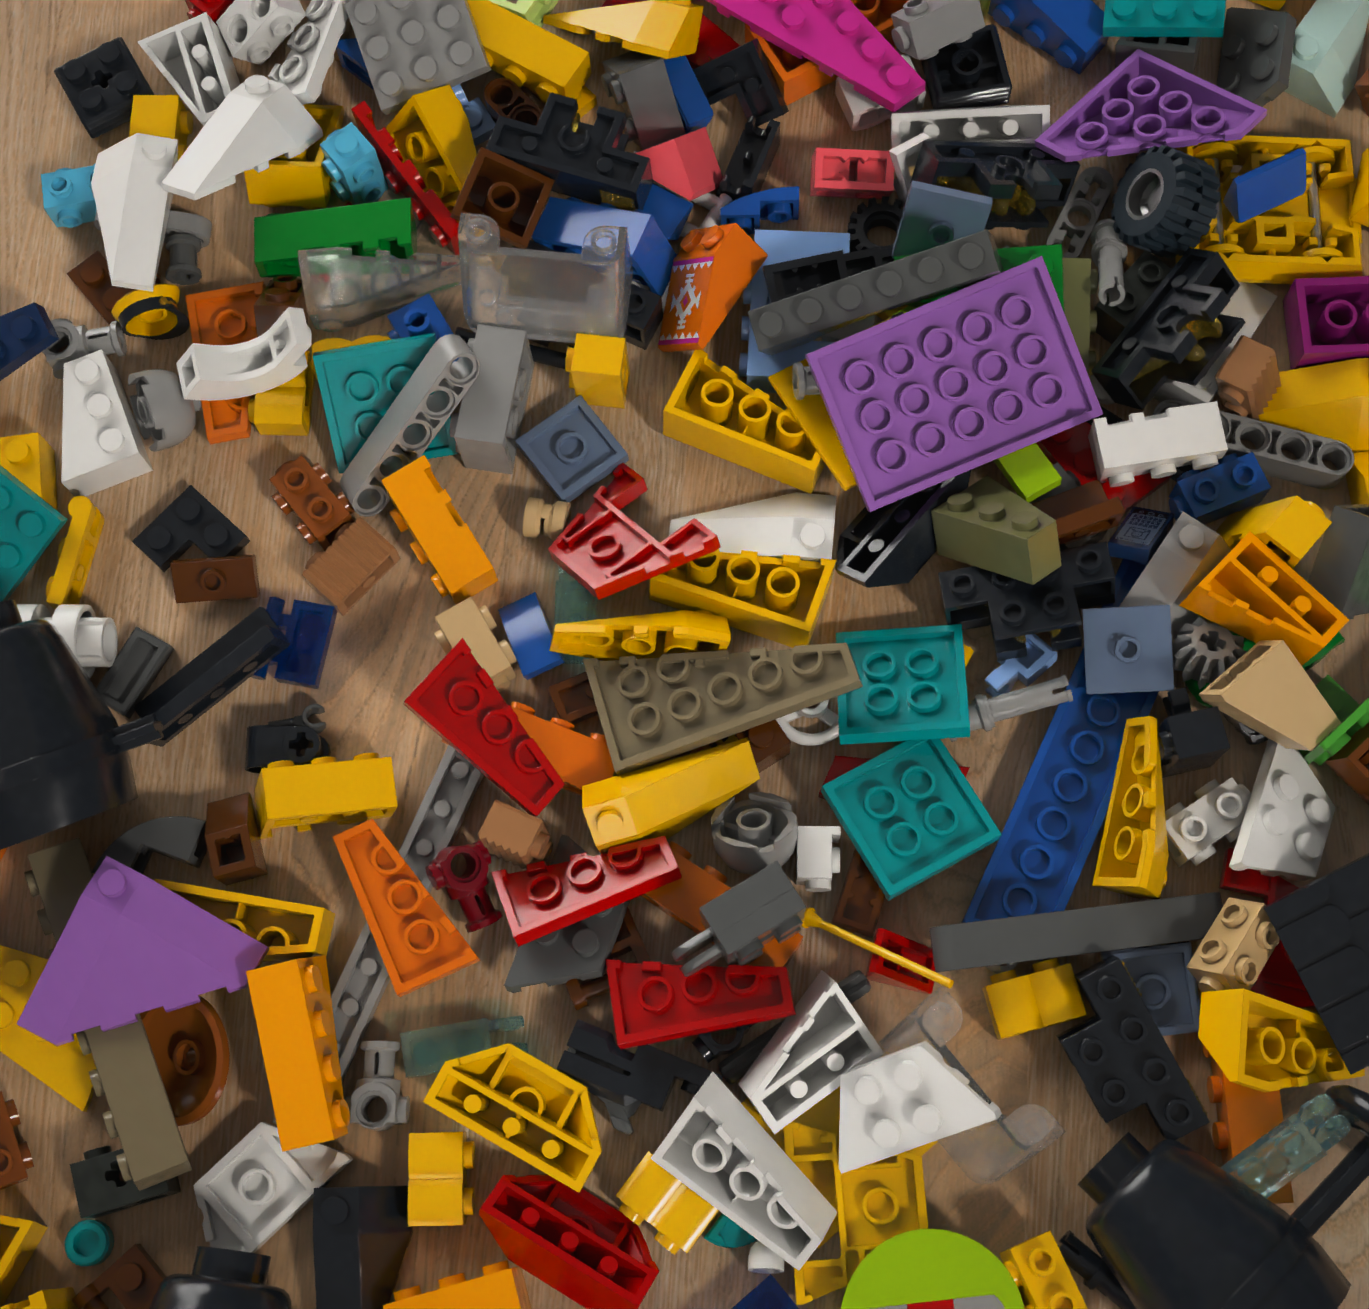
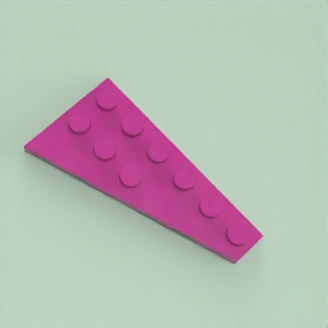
M706 0L716 6L717 12L727 18L731 15L748 24L750 31L799 59L805 57L818 64L819 70L830 77L834 74L854 85L855 91L893 113L925 90L926 82L850 0Z

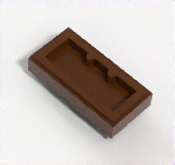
M255 555L173 560L170 563L176 603L258 598L260 595Z
M855 848L831 924L873 938L885 895Z

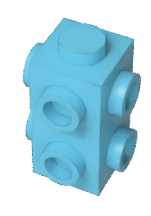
M352 122L342 129H337L330 133L326 140L320 144L326 159L322 162V166L333 180L330 182V186L342 202L349 200L353 205L376 202L389 189L375 148Z
M95 164L75 169L61 168L55 172L41 174L44 209L56 227L73 228L80 226L82 223L95 220L97 208L91 188Z

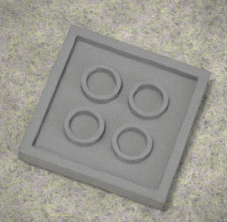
M352 0L344 4L380 109L386 115L402 109L412 95L449 84L451 87H454L491 71L467 0Z

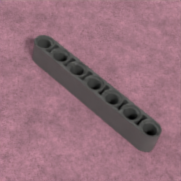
M1212 892L930 927L929 932L935 972L1203 939L1223 907L1221 893Z

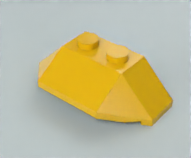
M512 1043L445 1061L423 1100L425 1104L578 1193L581 1192L602 1153L588 1087Z

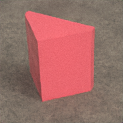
M706 127L634 153L650 158L654 181L690 201L719 188L723 177Z

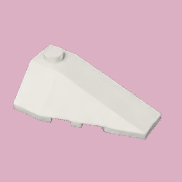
M136 133L98 153L91 188L96 203L99 227H101L112 286L149 292L154 290L173 193L163 190L162 182L178 162L177 139Z
M795 492L672 519L670 521L669 536L695 518L717 535L721 546L719 552L741 554V550L758 552L757 556L783 558V555L800 556V560L820 562L821 558L832 559L836 496Z

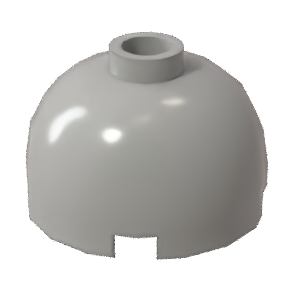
M153 369L129 374L128 386L136 384L137 395L129 396L136 423L143 439H149L151 435L154 444L149 449L157 452L176 446L186 440L191 435L196 423L195 412L201 410L200 400H187L183 398L179 376L172 371Z
M751 792L748 793L749 800H742L735 803L734 796L719 805L710 819L716 853L729 868L739 873L754 875L775 861H778L782 867L790 859L796 847L798 837L796 814L792 812V806L786 799L771 793Z

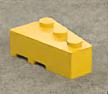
M1296 495L1230 514L1215 532L1221 535L1232 550L1251 531L1294 569L1332 524V521L1325 517V513L1318 505L1310 501H1304Z

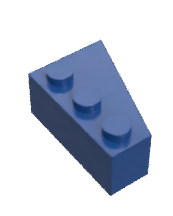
M1092 0L990 1L988 14L999 25L1009 27L1021 35L1029 45L1039 47L1054 57L1058 64L1072 69L1079 75L1107 44L1109 37H1103L1104 11Z

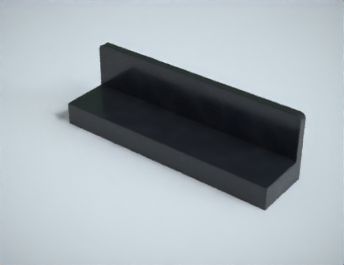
M264 607L257 608L135 706V711L140 718L154 713L157 720L162 722L164 729L161 730L164 737L148 744L163 747L291 645Z

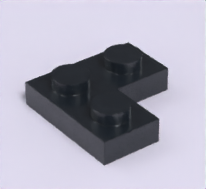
M757 38L693 69L710 105L736 94L746 119L751 115L755 116V125L757 127L769 122L770 119L773 120L789 112Z
M190 485L132 542L165 572L170 567V563L173 560H178L193 544L208 558L236 556L250 540Z

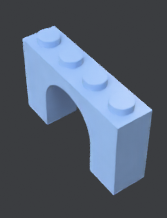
M755 229L754 241L767 253L768 257L743 291V304H751L750 310L770 304L763 266L843 250V254L849 253L850 233ZM742 316L741 340H748V353H740L739 377H747V385L754 390L759 388L765 393H777L768 380L769 376L806 359V354L834 342L811 341L774 355H768L758 350L749 316Z

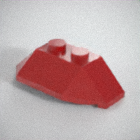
M503 1175L478 1212L509 1261L586 1309H638L659 1273V1269L655 1261H652L646 1241L637 1224L586 1190L582 1189L578 1193L549 1175H527L520 1177Z

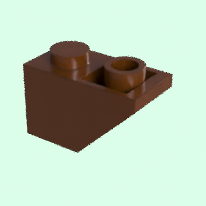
M280 275L269 281L254 304L257 337L268 331L288 307L303 308L308 325L309 280H297V277L294 275Z
M248 792L207 803L205 840L213 877L227 886L268 875L251 794Z

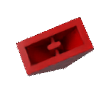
M877 929L873 939L874 944L935 971L932 948L887 929ZM870 953L866 971V978L868 980L924 994H932L934 981L877 954Z

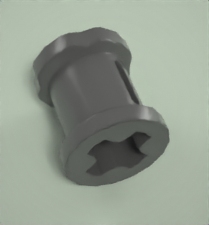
M174 234L169 236L165 241V247L169 251V267L165 272L166 279L171 283L180 285L198 283L202 278V272L198 268L197 253L201 251L200 239L190 234Z

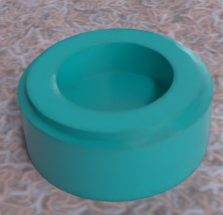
M83 1220L78 1222L69 1230L65 1239V1251L68 1258L76 1265L84 1267L101 1264L110 1256L114 1247L112 1230L106 1223L99 1220Z

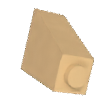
M1260 640L1199 693L1201 699L1213 707L1218 706L1221 712L1287 749L1312 751L1341 724V721L1284 640Z

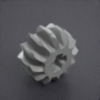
M1199 616L1193 624L1185 623L1179 629L1177 638L1172 642L1173 669L1183 671V682L1191 679L1197 681L1200 690L1206 683L1211 684L1246 653L1243 650L1244 637L1233 635L1234 632L1212 621L1208 624Z

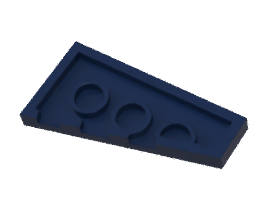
M34 302L0 316V381L59 340L43 306Z

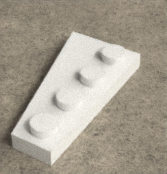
M311 0L305 11L308 18L307 23L302 25L296 32H293L287 42L291 51L282 65L275 63L268 75L271 80L285 84L302 105L316 102V99L322 92L324 78L328 68L334 61V52L339 39L346 29L348 13L344 4L352 0Z

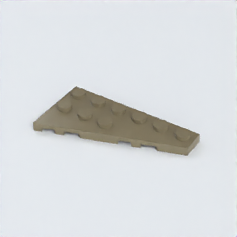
M847 642L794 646L793 649L768 651L767 648H750V652L739 653L719 650L662 654L658 658L637 659L635 656L619 657V660L599 661L597 658L583 659L613 767L618 775L651 766L863 687Z

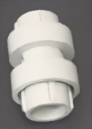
M16 604L23 622L40 619L49 621L56 627L89 678L93 675L96 667H111L117 654L118 639L116 625L112 618L96 617L92 607L87 604H61L55 609L52 617L48 608L43 604Z

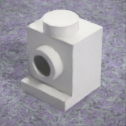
M798 826L796 885H805V890L810 892L831 891L832 873H840V847H832V843H839L841 826Z

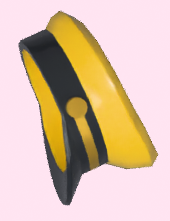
M155 284L153 292L134 289L119 299L111 311L113 318L120 323L123 333L128 336L153 340L171 339L184 334L190 327L189 318L179 311L177 306L180 298V288L173 284Z

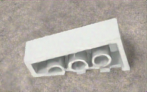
M713 1071L651 1157L655 1163L798 1271L823 1241L837 1214L835 1208Z

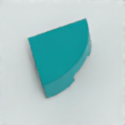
M723 1213L704 1237L707 1241L726 1248L743 1247L757 1240Z

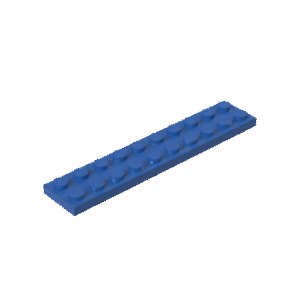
M1122 559L1115 575V602L1103 604L1101 608L1119 607L1148 563ZM1083 647L1068 681L1069 685L1064 690L1071 689L1073 701L1058 704L1001 832L1002 835L996 843L961 923L1065 911L1108 811L1126 719L1148 716L1159 691L1086 694L1085 654Z

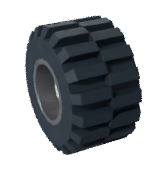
M1161 145L1160 148L1153 146L1148 149L1147 153H1140L1136 157L1133 164L1130 163L1125 169L1126 173L1123 178H1120L1117 184V193L1113 196L1112 203L1114 208L1111 211V219L1115 220L1113 225L1114 231L1119 234V239L1123 242L1161 257L1175 258L1176 255H1184L1189 247L1195 248L1200 243L1201 236L1203 234L1206 235L1211 228L1209 224L1212 218L1215 219L1218 211L1215 209L1216 204L1220 202V192H1217L1220 182L1219 177L1214 176L1215 169L1208 165L1207 162L1169 146Z

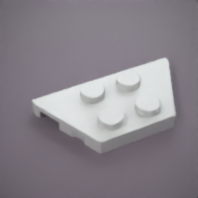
M1268 739L1229 864L1231 869L1236 871L1245 869L1260 870L1261 875L1273 877L1283 875L1287 879L1306 881L1316 877L1336 807L1298 749H1287Z
M927 1041L918 1043L846 1070L840 1075L839 1170L843 1174L997 1120L1002 1113L993 1101L988 1104L968 1086L970 1080L956 1068L948 1066L943 1060V1056Z
M260 1122L193 1185L198 1207L202 1210L204 1216L202 1226L206 1242H210V1247L255 1253L314 1197V1188H324L353 1158L347 1153L321 1143L282 1152L277 1126Z

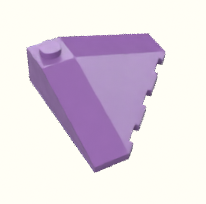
M1137 49L1035 140V147L1064 162H1073L1091 157H1111L1140 153V151L1148 150L1153 146L1160 148L1161 145L1172 148H1180L1213 141L1241 140L1267 116V109Z
M106 856L81 894L17 1025L56 1046L75 1041L74 1033L100 1026L101 1030L105 1032L138 1022L137 1014L162 1006L167 1013L201 1002L199 995L226 987L228 993L244 989L248 986L246 971L258 968L269 948L149 877Z

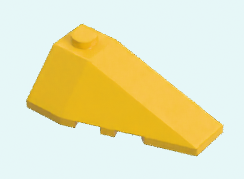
M747 737L582 786V810L596 848L601 854H606L610 847L661 836L669 839L759 780L760 774Z

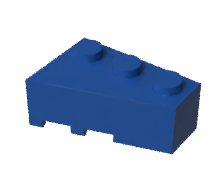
M550 197L531 236L536 243L597 269L617 275L616 277L627 282L631 280L648 286L650 292L661 297L670 281L673 261L677 256L656 223L654 216L649 212L641 209H635L634 211L618 209L608 203H601L600 205L589 204L574 197L567 199Z

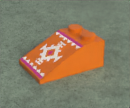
M737 223L693 229L682 239L680 243L682 249L673 261L658 348L662 352L703 350L768 257L767 253Z

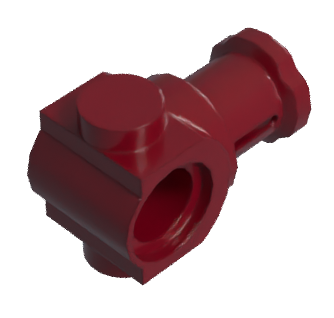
M481 840L464 846L445 847L438 853L435 860L429 862L430 865L425 868L427 876L436 890L445 888L450 900H458L467 920L465 928L468 933L485 928L503 917L501 911L494 908L485 888L490 882L487 873L489 870L488 865L492 863L487 847L485 848ZM458 853L463 855L467 864L465 872L460 877L455 876L451 871V861Z

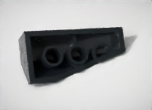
M408 1186L314 1188L313 1249L316 1309H383V1305L389 1303L398 1281V1273L406 1248L409 1246L413 1234V1226L408 1227Z

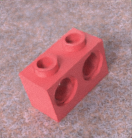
M816 147L811 157L810 196L858 199L875 197L882 200V196L889 197L893 192L894 166L889 151Z

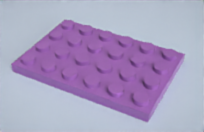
M1042 256L805 355L868 512L1103 415Z

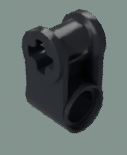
M254 725L247 728L245 770L260 774L261 769L268 768L267 765L269 763L281 760L293 761L294 765L311 764V760L330 756L331 753L330 745L326 739L308 726L279 727ZM310 741L313 744V748L306 749L304 756L300 751L307 748Z

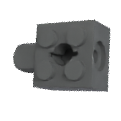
M775 861L700 907L701 922L706 930L678 946L672 951L671 955L675 961H680L708 944L715 943L714 946L697 955L681 967L685 977L693 975L720 957L724 958L727 965H732L737 961L741 966L747 965L763 954V945L776 938L780 944L800 932V925L804 921L806 906L778 861Z

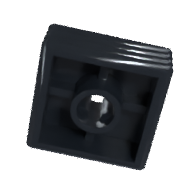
M994 24L986 25L984 28L972 33V37L964 42L951 43L939 49V53L932 58L921 60L933 109L984 107L1009 103L1012 84L997 27Z
M117 37L103 43L101 46L69 60L54 70L56 77L91 138H96L131 120L133 95H154L122 37Z

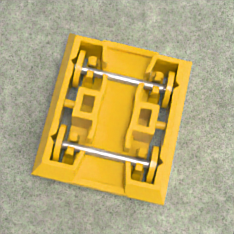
M1245 135L1241 140H1221L1198 143L1195 146L1174 148L1207 162L1208 165L1215 169L1214 176L1219 177L1220 186L1217 192H1220V202L1216 204L1215 209L1218 210L1215 219L1212 218L1209 224L1211 228L1206 235L1203 234L1201 236L1200 243L1194 249L1218 252L1238 282L1292 284L1295 279L1364 276L1361 252V224L1349 220L1357 182L1354 174L1351 140ZM1298 148H1303L1306 152L1305 192L1243 223L1236 222L1223 203L1233 179ZM1233 165H1243L1239 172H1230ZM1176 255V263L1180 260L1182 256Z

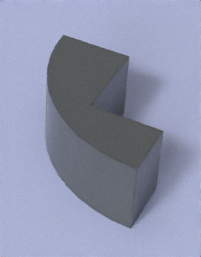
M170 816L141 823L118 837L104 851L92 873H96L105 857L108 856L143 874L153 852L200 868L207 852L205 840L206 821L185 816Z

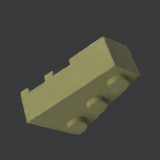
M1063 258L1065 316L1089 376L1093 375L1091 370L1096 365L1095 351H1089L1090 335H1095L1097 327L1096 310H1090L1091 294H1096L1098 273L1097 269H1091V258Z
M988 475L960 493L951 495L947 501L931 510L938 555L1032 585L1062 566L1056 520Z

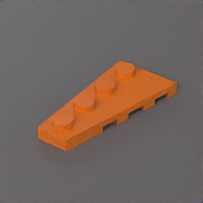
M373 819L332 836L397 996L402 997L481 961Z

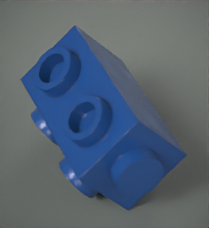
M1251 452L1241 457L1233 453L1219 459V464L1203 472L1192 469L1180 475L1176 479L1177 483L1171 491L1168 501L1170 511L1174 514V519L1177 521L1182 512H1185L1205 525L1262 502L1271 486L1254 453Z

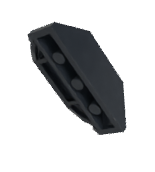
M971 470L874 511L868 512L865 506L839 536L835 566L837 573L867 588L909 583L937 551L931 510L947 501L951 495L960 493L968 488Z

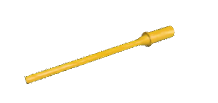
M806 907L804 921H802L801 925L803 928H821L949 989L952 988L954 984L952 979L823 920L814 908Z

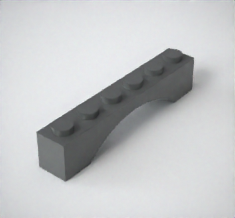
M986 229L750 310L748 315L758 350L768 355H774L809 343L834 330L873 315L925 299L954 293L1000 274L1004 270L994 236Z

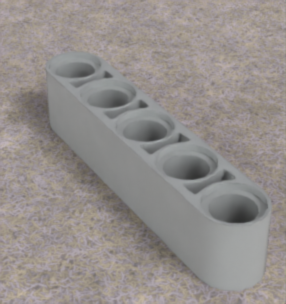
M455 334L444 335L433 344L340 479V486L354 511L360 516H374L386 507L390 498L381 480L422 456L478 377L481 366L479 359L460 336Z
M1167 399L1156 406L1152 415L1165 413V410L1168 408L1193 404L1176 399ZM1219 410L1228 448L1223 457L1233 453L1241 457L1253 452L1262 471L1267 476L1328 490L1337 486L1354 464L1352 449L1341 441ZM1241 440L1251 441L1256 449L1246 448L1241 443ZM1281 450L1291 451L1297 460L1286 458ZM1322 460L1331 461L1337 470L1328 469Z

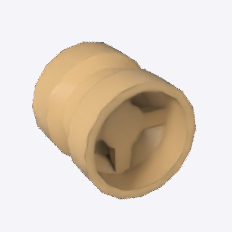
M529 497L524 511L523 536L538 538L540 535L549 536L552 541H555L570 523L571 503L556 501L554 504L545 503L542 498Z

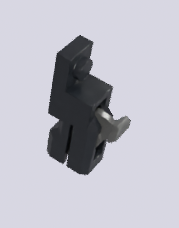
M579 1019L568 1040L567 1046L569 1048L567 1051L564 1050L557 1070L587 1086L589 1093L598 1096L605 1103L614 1129L627 1135H631L634 1132L629 1118L635 1114L641 1103L663 1112L676 1079L683 1081L681 1090L695 1096L712 1073L708 1069L648 1044L638 1046L635 1054L620 1049L611 1032ZM715 1073L717 1077L721 1081H723V1076Z

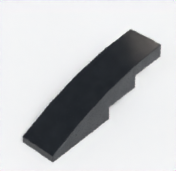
M879 246L843 254V250L763 266L770 303L893 262V248L880 250Z

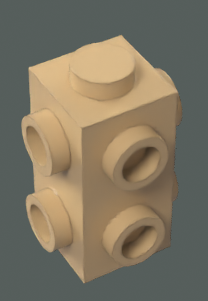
M469 597L435 616L441 630L435 632L434 635L446 655L463 638L482 669L486 670L493 680V685L500 693L511 684L510 680L516 677L511 664L515 663L517 659L505 639L498 643L491 630L497 627L486 605L478 608L472 597Z
M1230 897L1227 899L1186 966L1198 981V987L1202 992L1242 988L1250 990L1280 940L1264 909L1265 903Z

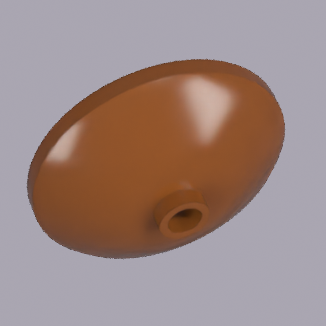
M201 996V1002L167 1013L163 1006L140 1013L178 1126L193 1124L205 1117L214 1108L224 1090L229 1072L230 1049L226 1030L214 1007Z

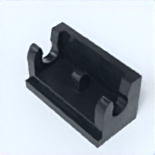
M751 115L748 117L745 129L721 179L716 196L719 197L724 193L735 201L741 197L760 192L780 145V122L770 119L766 129H761L755 125V116Z

